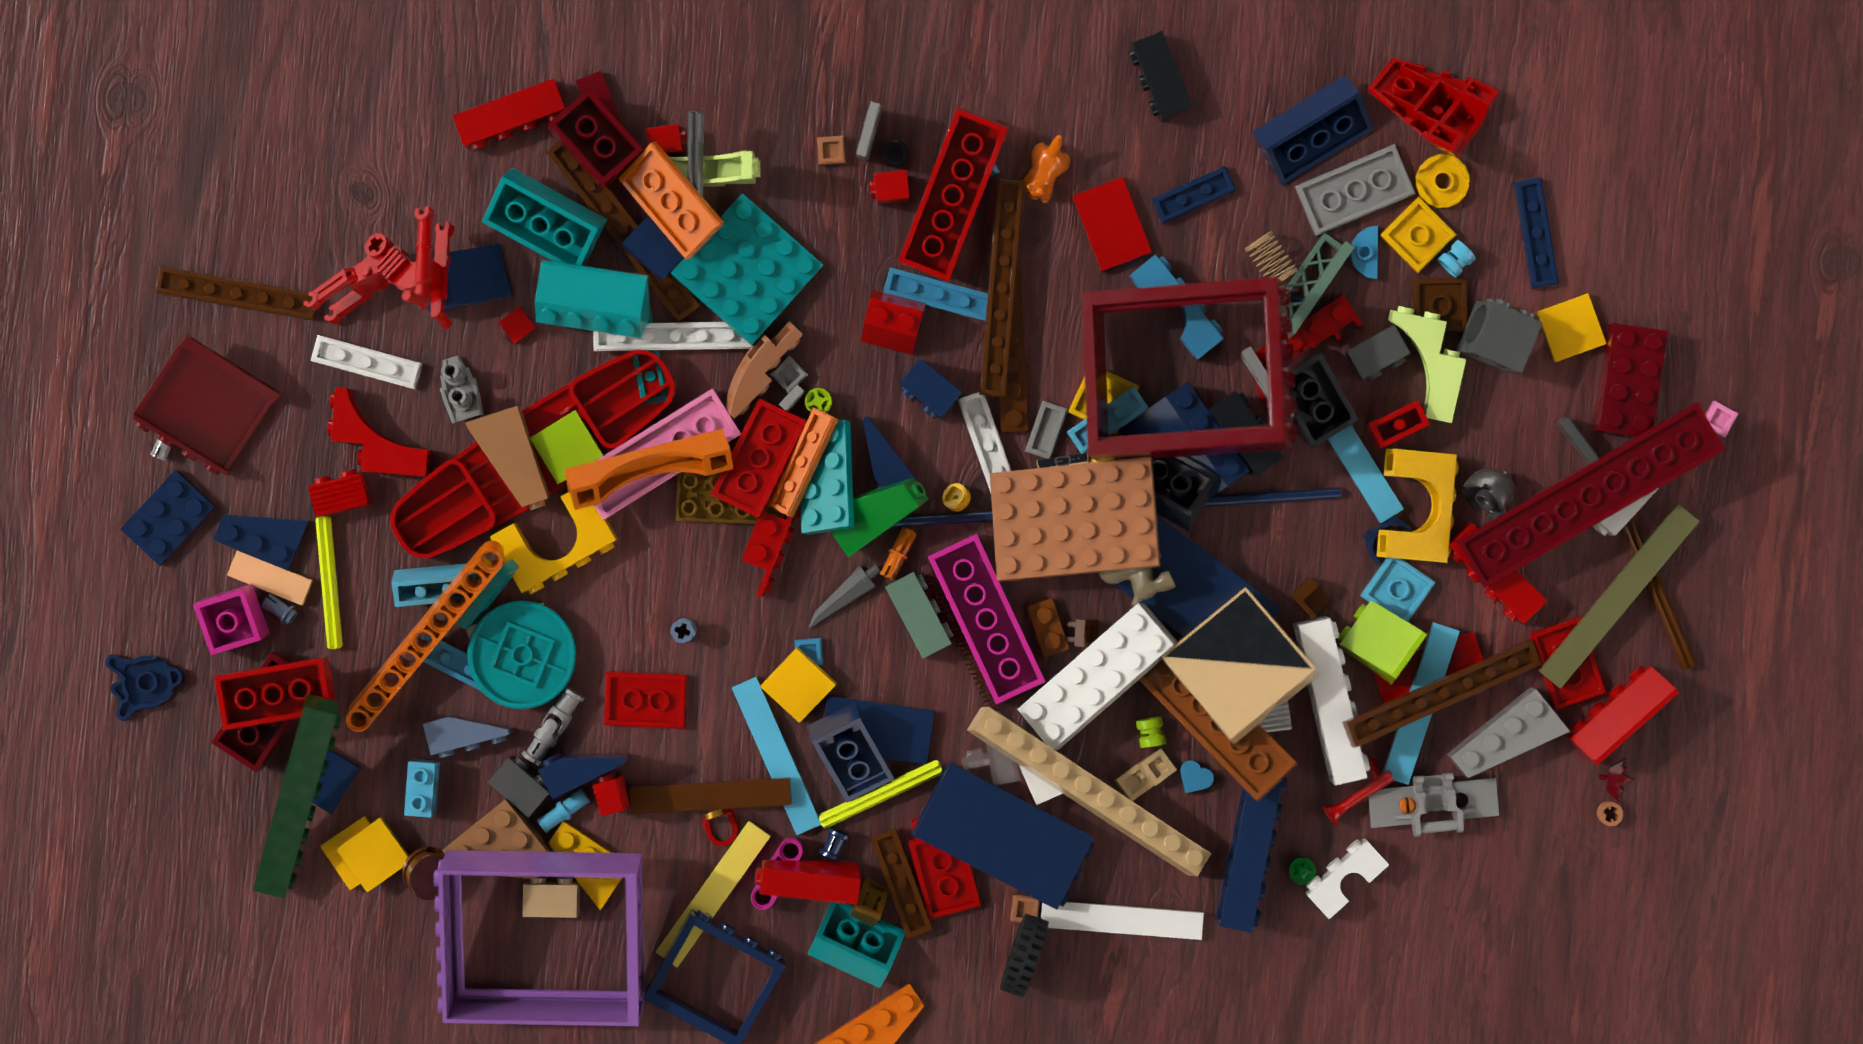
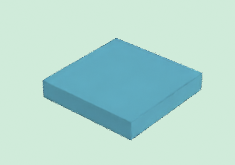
M1385 558L1360 596L1368 602L1372 600L1406 622H1409L1436 582L1403 559Z

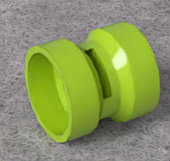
M1162 716L1136 720L1137 729L1141 734L1139 738L1140 748L1166 744L1165 735L1161 730L1163 726Z

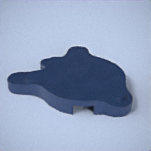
M111 654L106 658V666L120 677L119 682L113 683L110 690L119 700L116 716L121 721L130 719L140 709H151L163 705L172 697L177 686L184 681V673L180 668L173 667L166 660L158 656L146 655L135 659H126L117 654Z

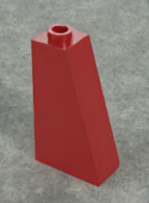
M762 860L761 869L756 868L755 885H759V891L762 895L855 905L858 903L861 882L858 862Z

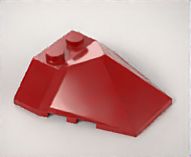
M1392 58L1370 84L1368 91L1428 140L1432 146L1458 158L1481 128L1499 94V90L1474 78L1467 77L1465 81L1450 77V72L1442 71L1441 74L1425 71L1426 66Z

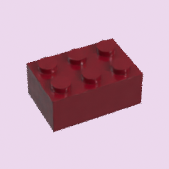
M590 89L586 90L548 123V131L602 191L624 173L644 151Z

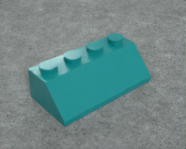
M542 260L535 297L536 322L641 338L649 321L648 276Z

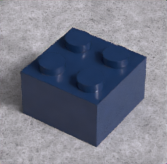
M920 358L899 383L903 387L900 392L912 402L918 399L923 403L924 406L921 409L933 419L937 416L942 419L962 395L959 389Z

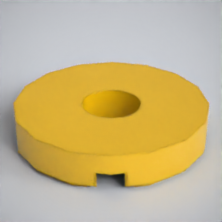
M1437 154L1428 158L1419 167L1415 176V188L1419 197L1427 205L1435 208H1449L1458 204L1466 196L1470 182V175L1466 166L1458 158L1444 154ZM1438 174H1445L1449 177L1450 184L1446 189H1441L1436 185L1435 179Z

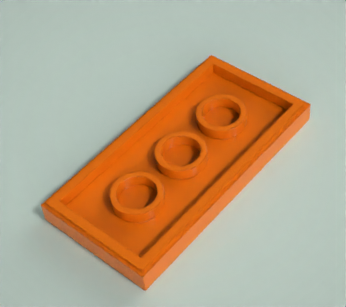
M656 141L651 142L618 178L686 260L691 259L724 224L722 219Z

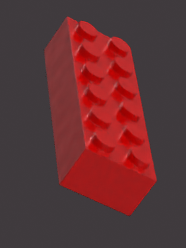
M960 107L956 109L898 262L946 281L951 279L1010 127Z

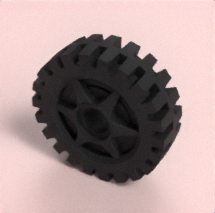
M1029 914L1023 916L1006 962L999 989L1024 997L1041 954L1049 921Z

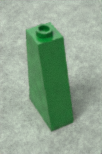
M912 477L853 496L854 528L830 531V533L846 555L850 557L929 500L925 489Z

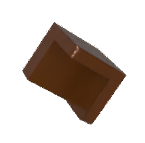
M1308 577L1289 596L1311 620H1314L1317 617L1316 614L1329 604L1330 600L1319 589V585L1312 578Z

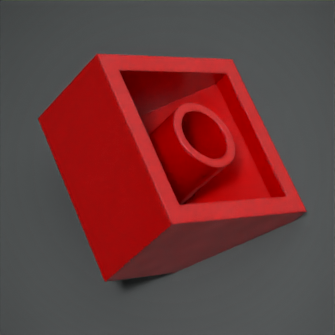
M873 290L860 342L913 355L926 303Z

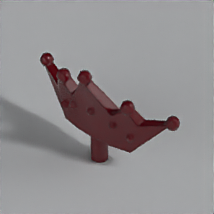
M1626 758L1609 766L1608 775L1599 774L1600 780H1607L1606 790L1616 800L1617 804H1620L1618 793L1625 792V789H1622L1620 786L1634 780L1622 773L1628 770L1627 767L1622 766Z

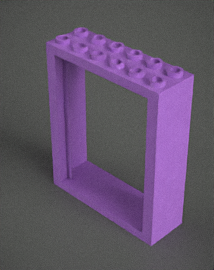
M446 851L443 860H439L438 870L434 872V886L439 887V896L435 897V912H439L440 921L436 922L435 928L436 937L440 938V946L437 947L436 961L441 963V971L437 975V987L442 988V997L439 996L438 1013H443V1023L639 1026L644 1006L642 853ZM461 875L626 878L627 991L465 988Z

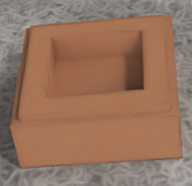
M844 136L817 137L819 165L846 164Z
M1013 894L1010 921L1021 923L1025 914L1038 917L1040 901L1028 895Z

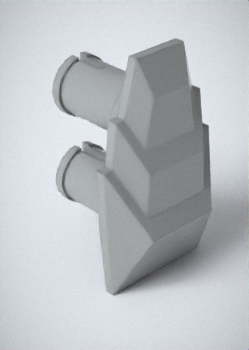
M459 356L444 359L441 368L442 376H440L442 384L440 392L452 424L483 415L477 380L473 378L469 367L466 368Z

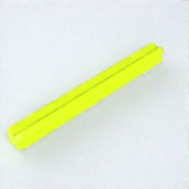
M330 516L317 517L315 521L327 648L340 649L343 646L332 522Z
M934 760L847 803H842L819 815L820 823L824 828L831 827L942 775L943 768L938 760Z

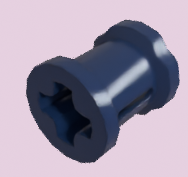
M829 827V836L824 848H820L819 853L841 862L842 850L846 841H850L851 836L838 829Z

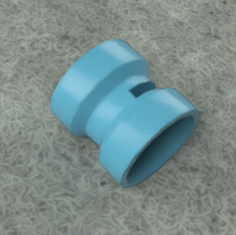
M1459 240L1451 246V250L1448 253H1443L1438 258L1443 268L1455 278L1463 272V267L1470 265L1476 260L1470 249Z

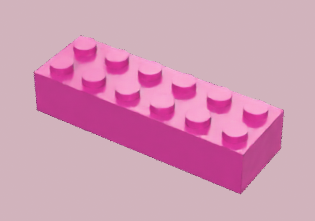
M977 533L929 555L928 559L995 703H1001L1044 683L1043 675L999 581H997V576Z

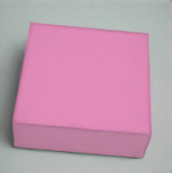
M1712 401L1705 415L1716 434L1724 438L1731 429L1738 413L1716 401Z

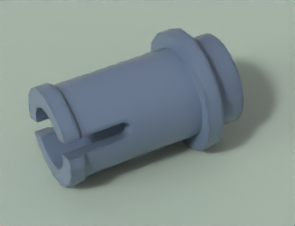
M272 593L268 595V598L264 600L261 608L280 619L281 624L286 623L290 625L298 614L293 605L288 606Z

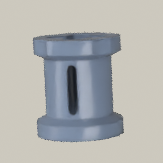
M682 618L672 624L670 633L676 642L686 643L695 637L697 628L692 620ZM685 623L690 634H686L682 638L680 637L681 633L677 631V627H681Z

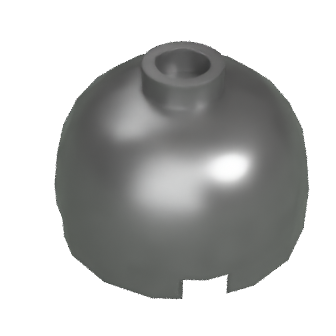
M1491 468L1479 470L1470 476L1463 485L1465 488L1462 491V495L1467 503L1478 513L1481 511V508L1489 513L1486 518L1490 520L1512 509L1517 503L1518 494L1516 486L1510 474L1504 470Z

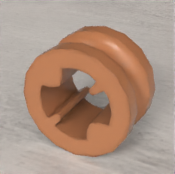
M1605 801L1598 806L1597 817L1601 823L1607 826H1615L1622 821L1623 810L1615 802ZM1611 806L1615 808L1613 812L1616 814V817L1614 819L1609 818V821H1606L1607 815L1603 812L1606 808L1611 810Z

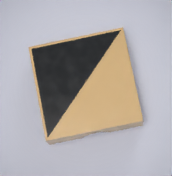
M1246 587L1161 656L1168 668L1199 701L1210 718L1233 745L1264 721L1266 716L1275 707L1288 701L1318 676L1316 668Z

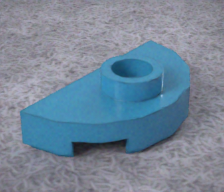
M1378 225L1367 227L1358 233L1351 243L1355 248L1350 253L1351 263L1356 270L1365 278L1377 280Z

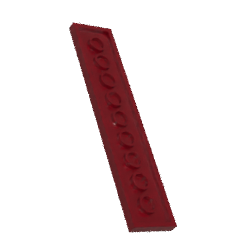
M1695 402L1456 541L1483 587L1486 588L1726 449L1699 403Z

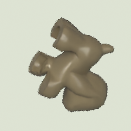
M1152 567L1098 572L1101 579L1108 584H1118L1125 580H1131L1134 593L1132 606L1141 603L1142 600L1152 598L1158 592L1176 588L1169 571L1161 573L1154 580Z

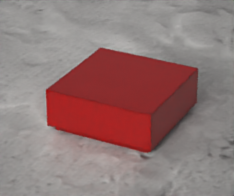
M520 306L498 322L514 344H517L536 329V326Z

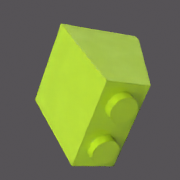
M1371 600L1367 606L1362 603L1353 617L1357 621L1352 628L1346 625L1338 638L1341 640V643L1338 647L1392 685L1427 634Z

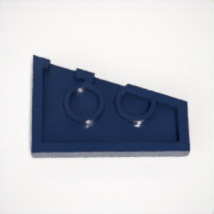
M223 515L213 540L289 571L310 521Z

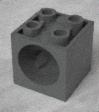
M1487 298L1486 302L1476 301L1456 351L1501 371L1522 374L1542 322L1535 320L1536 315L1529 311L1510 309L1512 304L1500 299L1495 301Z

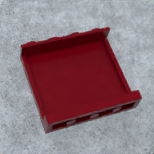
M185 333L132 413V419L136 420L134 425L147 433L149 430L157 433L159 435L158 440L170 447L175 444L183 449L181 453L190 460L195 461L198 458L206 463L204 467L213 474L219 475L221 472L227 476L229 467L270 405L276 402L280 394L275 388Z

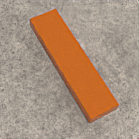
M813 407L768 506L789 517H794L839 419Z

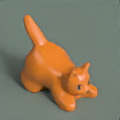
M1057 135L1050 145L1045 143L1035 145L1031 152L1032 167L1023 180L1025 181L1024 193L1027 192L1028 197L1033 200L1040 198L1042 203H1048L1052 196L1056 177L1063 174L1069 167L1070 158L1068 154L1060 151L1062 146L1061 135Z

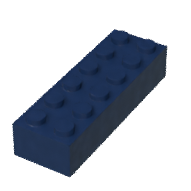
M1284 777L1259 802L1242 787L1215 918L1220 927L1252 933L1253 926L1257 927L1259 924L1260 911L1257 905L1258 900H1263L1266 884H1263L1262 880L1264 873H1269L1271 857H1269L1268 851L1269 846L1274 847L1277 831L1274 830L1273 826L1274 821L1280 819L1282 804H1279L1280 793H1285L1287 777Z

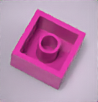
M253 583L203 598L193 604L211 655L260 641L270 634Z

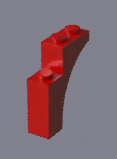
M335 387V393H331L330 409H333V420L329 419L327 433L328 436H331V441L363 444V449H359L357 463L361 465V471L424 477L430 474L432 450L411 448L384 437L362 416L353 398L352 390Z

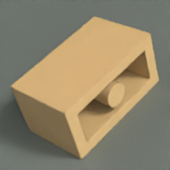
M538 877L535 880L530 879V881H526L523 884V917L577 918L579 916L580 884L573 882V878L559 877L557 882H546V877Z

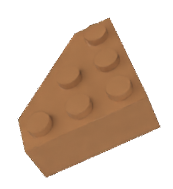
M507 799L502 801L442 850L444 854L447 850L554 852L527 817ZM506 876V877H515V878H524V879H533V880H535V879L538 878L539 876Z

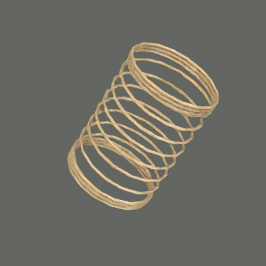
M1272 231L1268 232L1267 234H1265L1264 236H1262L1261 238H1259L1258 240H1256L1244 249L1246 252H1249L1255 247L1266 242L1264 245H1262L1249 256L1252 257L1260 251L1264 250L1265 248L1269 247L1262 254L1256 257L1252 262L1257 261L1258 259L1269 254L1270 252H1272L1269 255L1271 256L1273 253H1275L1278 249L1282 247V245L1274 248L1273 250L1269 251L1268 253L1264 254L1279 241L1277 240L1261 249L1275 237V235L1270 237L1274 234ZM1285 250L1277 253L1269 259H1267L1269 257L1267 256L1260 263H1258L1256 267L1262 265L1263 263L1267 262L1275 256H1277L1276 258H1278L1285 252ZM1286 255L1281 259L1277 260L1276 262L1272 263L1271 265L1275 263L1277 264L1273 266L1270 270H1268L1265 274H1263L1262 277L1270 274L1278 268H1280L1277 271L1279 272L1281 269L1287 266L1292 260H1289L1284 264L1280 265L1279 267L1275 268L1274 270H1272L1283 260H1285L1289 255ZM1274 258L1272 261H1270L1268 264H1266L1263 268H1261V269L1259 270V272H1261V271L1265 270L1266 268L1270 267L1271 265H1269V264H1270L1271 262H1273L1276 258ZM1292 265L1280 272L1279 274L1285 273L1278 278L1283 281L1299 269ZM1275 272V273H1274L1273 275H1271L1270 277H1272V276H1273V277H1276V276H1278L1279 274L1275 275V274L1277 273V272Z

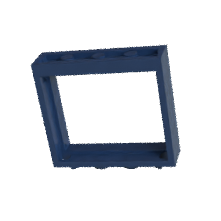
M691 909L648 984L643 999L726 1044H742L786 966L785 960L782 958L783 955L776 952L775 949L769 948L766 950L760 947V942L749 935H745V937L735 933L736 929L725 922H722L721 925L711 920L712 916L709 913H704L700 910L696 912ZM693 926L704 930L773 968L738 1031L659 989Z

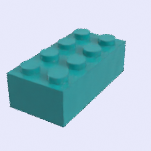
M512 167L502 176L481 222L554 262L585 266L607 219Z

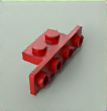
M801 502L794 515L798 519L801 515ZM764 511L761 518L756 521L741 561L766 570L757 593L759 597H763L765 592L769 594L775 579L771 575L774 567L780 568L785 556L781 552L784 542L789 544L795 529L791 527L794 517L787 516V519H783Z

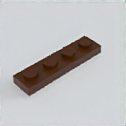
M896 827L870 836L907 939L933 930Z

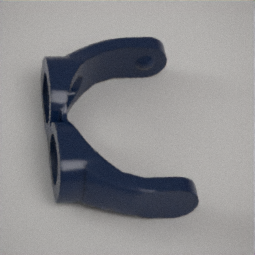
M1396 514L1362 536L1366 543L1367 552L1377 566L1380 564V561L1374 554L1373 543L1379 530L1396 525L1402 526L1407 532L1413 531Z

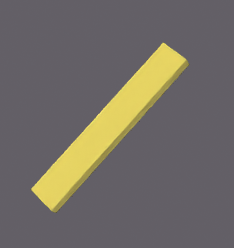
M749 820L656 950L657 954L664 958L691 909L696 912L698 910L704 913L707 912L712 918L771 837L769 833ZM693 926L672 963L675 967L680 965L704 930Z

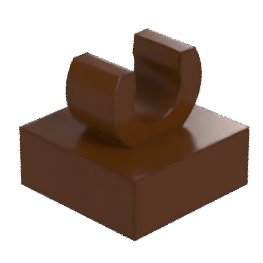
M1076 619V622L1068 623L1067 626L1075 628V636L1067 637V641L1074 642V646L1089 647L1097 640L1098 620Z

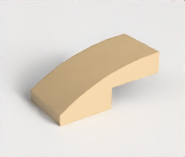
M1160 748L1114 781L1124 796L1134 801L1151 787L1156 786L1174 773L1176 768L1162 748Z

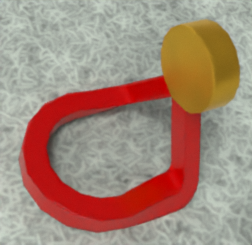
M719 809L705 814V817L702 819V825L707 837L713 844L727 846L737 838L739 831L738 823L732 809L724 811ZM727 815L733 828L731 837L725 841L714 838L709 820Z

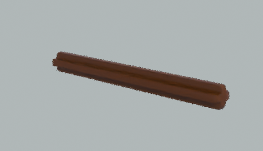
M1631 518L1622 528V531L1634 556L1645 542L1635 519ZM1657 572L1646 586L1681 668L1689 669L1696 665V660Z

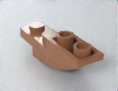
M790 321L771 340L763 333L751 346L738 366L731 381L725 403V409L734 419L749 409L750 402L756 396H761L767 391L772 380L766 372L774 369L780 363L781 356L787 350L794 349L800 342L799 338L803 334Z

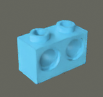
M423 759L408 761L404 816L431 818L436 815L440 761Z

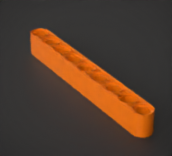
M488 541L480 547L353 700L346 716V724L351 730L361 732L371 725L503 565L504 548L499 542ZM494 553L498 556V559L494 561L488 560L485 554ZM477 573L481 576V579L474 581L468 575ZM460 593L465 599L458 601L453 599L451 595ZM443 613L448 619L444 621L439 620L435 615ZM427 633L431 636V639L422 640L418 635ZM404 653H410L415 658L413 660L404 659L402 655ZM394 673L398 676V679L391 680L386 677V674ZM378 693L382 698L373 699L369 694ZM360 712L365 715V718L358 719L353 714Z

